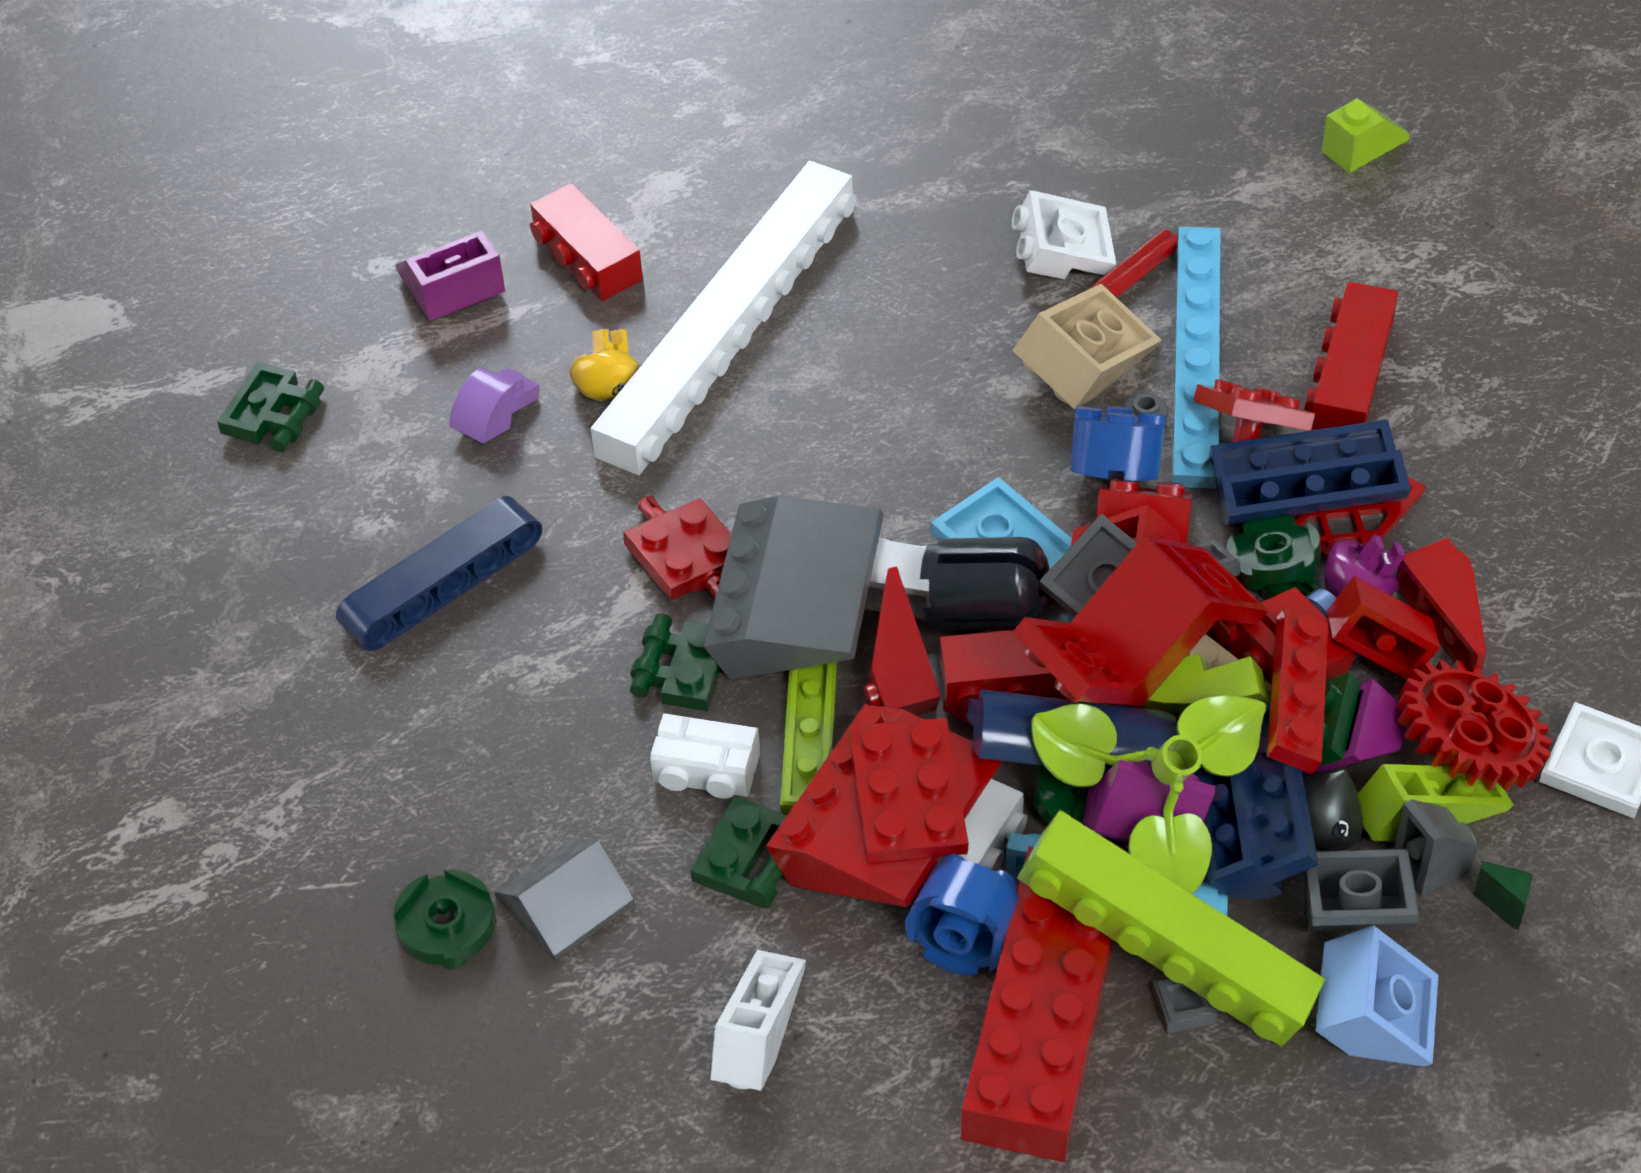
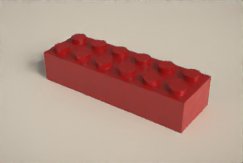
M1028 846L1025 862L1034 847ZM1020 881L1017 890L1019 899L1007 929L962 1106L961 1140L1065 1163L1115 941L1096 928L1081 923L1074 914L1052 900L1037 895L1030 886Z

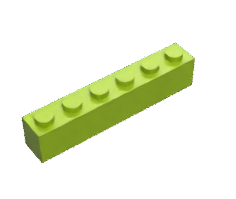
M1061 810L1044 830L1017 876V879L1030 886L1037 895L1050 899L1074 914L1081 923L1096 928L1118 942L1128 953L1143 958L1163 971L1170 980L1190 988L1207 999L1214 1008L1229 1013L1251 1027L1258 1036L1270 1040L1280 1047L1304 1026L1325 981V978Z

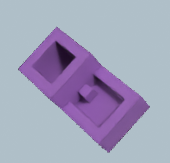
M481 367L470 375L461 387L452 407L449 427L485 443L510 429L512 413L538 399L540 384L523 377L520 372L505 368L494 374Z

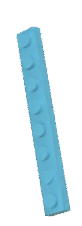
M1179 227L1172 482L1185 484V487L1217 489L1209 450L1211 445L1219 444V411L1194 402L1193 399L1197 384L1214 387L1215 379L1219 380L1221 228Z

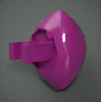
M1376 535L1372 536L1366 546L1357 541H1337L1326 559L1324 569L1326 590L1337 598L1355 575L1385 593L1392 595L1399 589L1394 571L1405 557L1402 545L1394 542L1389 551L1381 553L1384 550V545L1381 537Z

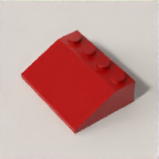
M864 705L850 726L925 719L903 709ZM848 728L766 847L788 884L792 887L908 907L940 857L867 863L848 739ZM949 731L964 818H966L1002 761L979 758L971 747L972 741Z

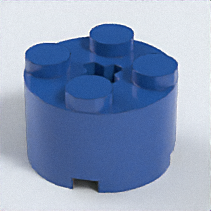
M1106 406L1105 414H1102V409L1076 407L1070 460L1072 462L1071 471L1081 475L1106 479L1110 475L1124 477L1123 480L1129 481L1157 480L1161 467L1166 415L1140 412L1138 418L1132 415L1133 409L1127 407Z
M947 854L939 864L932 868L905 920L906 935L912 944L916 938L926 948L923 957L941 969L966 976L977 975L980 968L989 967V971H991L999 964L1007 929L1019 899L1016 892L1018 883L1011 874L1005 871H993L983 865L966 861L959 855Z

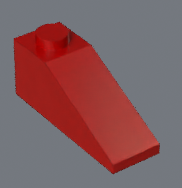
M1448 537L1405 554V557L1398 565L1396 574L1399 593L1410 607L1433 619L1439 644L1454 663L1457 660L1461 661L1467 671H1472L1475 665H1479L1482 670L1486 656V646L1474 569L1465 553L1459 552Z
M897 566L887 570L868 684L863 686L867 705L903 709L918 716L936 711L941 694Z

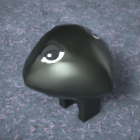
M1345 769L1330 770L1303 778L1315 847L1327 850H1346L1361 841L1363 819L1357 791L1348 771Z

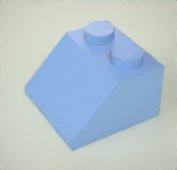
M1374 925L1324 942L1321 976L1325 978V981L1319 993L1316 1032L1350 1056L1423 1067L1433 1064L1439 975Z

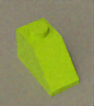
M1355 99L1327 115L1322 152L1345 171L1351 173L1408 141L1410 133L1383 112L1359 99Z

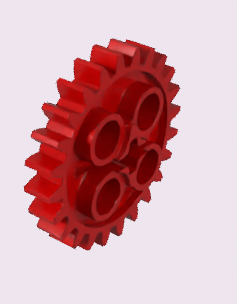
M1439 660L1436 667L1427 662L1421 670L1415 669L1399 692L1398 697L1400 700L1395 709L1402 712L1397 720L1398 723L1409 727L1405 734L1406 739L1420 741V745L1416 750L1418 754L1431 753L1434 756L1431 763L1433 767L1445 764L1449 767V777L1454 778L1458 773L1464 774L1469 786H1473L1475 781L1480 779L1486 789L1490 791L1496 783L1505 791H1509L1513 784L1523 788L1528 780L1533 781L1551 755L1548 749L1553 742L1552 739L1545 736L1550 729L1549 725L1537 722L1542 712L1526 707L1530 700L1528 696L1517 697L1513 694L1515 689L1513 683L1505 686L1499 684L1497 673L1494 672L1489 678L1483 676L1479 665H1475L1472 671H1467L1459 660L1456 661L1453 668L1444 660Z

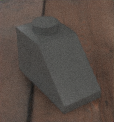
M1410 800L1404 803L1394 850L1408 849L1414 889L1422 897L1470 873L1478 845L1471 829L1465 823L1459 822L1446 807L1417 800Z

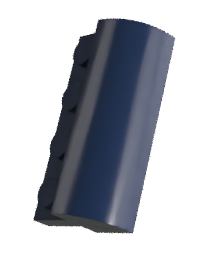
M1388 419L1211 445L1209 450L1218 492L1217 505L1225 525L1246 523L1251 520L1279 515L1293 516L1407 499L1411 490L1401 450L1395 449Z
M980 689L979 699L969 698L967 718L974 726L971 747L979 758L1035 765L1044 764L1033 742L1032 718L1036 713L1050 711L1069 704L1090 705L1102 710L1109 716L1117 733L1116 746L1110 753L1113 756L1145 751L1149 747L1159 749L1168 739L1178 735L1177 722L1173 712L1101 703L1096 704L1084 701L1073 702L1067 699ZM1105 763L1104 773H1107L1113 766Z
M1271 701L1265 703L1266 710L1261 725L1258 751L1252 763L1244 771L1233 776H1217L1210 774L1200 766L1193 773V775L1199 778V782L1215 786L1214 797L1204 819V824L1209 831L1212 843L1211 860L1207 870L1208 883L1220 893L1239 899H1263L1282 894L1281 880L1318 866L1302 771L1267 757Z

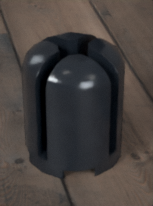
M1028 537L939 539L937 544H928L922 558L920 579H929L931 608H923L927 623L934 631L1015 630L1025 617L1043 619L1049 605L1048 599L1050 598L1038 586L1039 581L1050 570L1044 551L1035 540Z

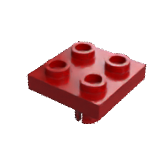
M1215 379L1214 387L1197 384L1193 399L1194 402L1237 418L1231 442L1260 438L1263 424L1268 423L1311 431L1315 413L1299 408L1301 401L1299 399L1280 395V392L1265 388L1254 387V390L1242 388L1239 384Z

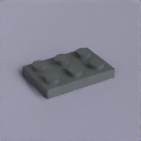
M1100 514L1039 581L1038 586L1072 616L1076 617L1136 546L1137 542L1103 514Z

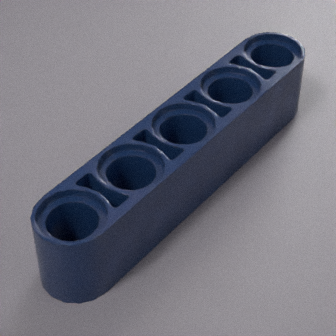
M503 496L348 595L338 606L336 619L364 649L368 651L378 650L529 551L539 541L543 527L513 497Z

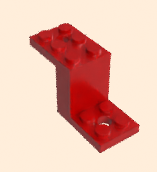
M1144 535L1071 623L1025 617L1013 633L1025 645L1022 651L1026 657L1041 668L1046 667L1057 679L1054 683L1056 688L1073 702H1094L1096 704L1109 703L1118 706H1143L1217 620L1228 621L1234 625L1236 623L1257 625L1268 613V610L1204 547Z

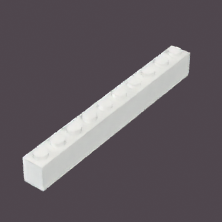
M812 161L805 165L590 429L595 458L636 475H640L650 462L657 460L666 441L673 433L680 431L689 412L696 404L699 405L703 402L708 388L718 376L721 377L726 373L730 361L739 349H744L748 345L752 333L758 325L768 320L774 305L782 295H787L790 292L794 280L801 271L810 267L816 252L824 243H828L832 239L835 228L843 218H848L851 215L856 203L851 175Z

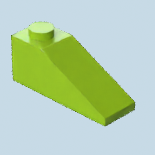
M1382 764L1357 794L1361 806L1363 828L1370 835L1372 841H1396L1404 803L1410 800L1446 807L1459 822L1465 824L1507 812L1514 804L1498 783L1495 784L1491 791L1486 789L1480 779H1477L1473 786H1469L1464 774L1458 773L1454 778L1449 777L1448 766Z

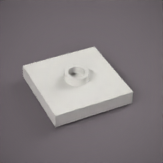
M1574 702L1551 751V755L1544 766L1539 782L1628 817L1635 818L1641 805V726Z

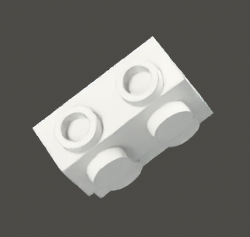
M1030 190L1023 204L1015 208L1012 216L1013 230L1020 231L1021 235L1016 248V256L1018 259L1025 260L1027 272L1065 280L1071 268L1106 275L1117 265L1106 207Z

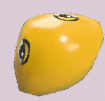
M609 329L592 331L594 353L589 355L583 354L574 359L569 375L573 384L584 396L600 402L615 399L640 368V364L629 354L627 329L610 331L612 342L609 341L608 337Z

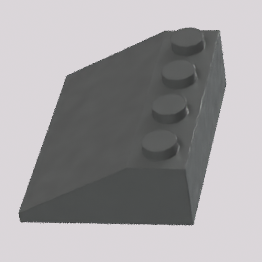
M774 496L739 504L704 643V648L730 680L854 659L884 516L880 508L786 496Z

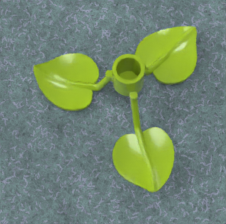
M1225 695L1200 699L1189 705L1180 715L1176 725L1178 735L1168 739L1159 749L1149 747L1145 751L1118 756L1110 755L1117 743V733L1109 716L1102 710L1086 704H1069L1050 711L1036 713L1031 722L1032 737L1035 749L1045 767L1057 779L1071 786L1090 787L1097 784L1103 777L1105 763L1114 766L1120 759L1132 763L1144 760L1151 761L1152 771L1156 778L1162 783L1170 785V792L1163 809L1164 818L1148 816L1135 826L1129 838V854L1193 894L1201 885L1207 873L1211 860L1212 843L1209 831L1200 817L1190 813L1181 814L1176 817L1173 816V810L1179 793L1184 788L1183 782L1198 770L1200 766L1210 774L1217 776H1233L1244 771L1252 763L1258 751L1266 705L1261 701L1240 696Z

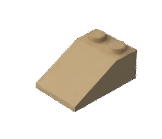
M1099 284L1040 312L1012 351L1023 361L1024 366L1030 372L1041 377L1053 389L1058 399L1075 409L1096 398L1153 351L1162 340L1102 284Z

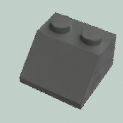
M1408 849L1316 852L1318 866L1304 871V900L1308 932L1334 933L1339 931H1358L1373 925L1380 931L1413 929L1419 923V912Z

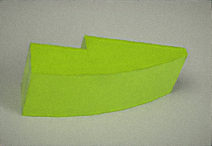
M1197 653L1185 657L1143 706L1135 707L1173 712L1175 715H1181L1193 702L1207 697L1240 696L1263 703L1270 702L1262 669L1251 656L1211 668V665L1201 654Z

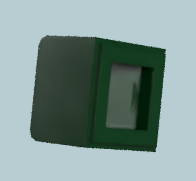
M1482 861L1474 896L1508 925L1519 930L1533 874Z

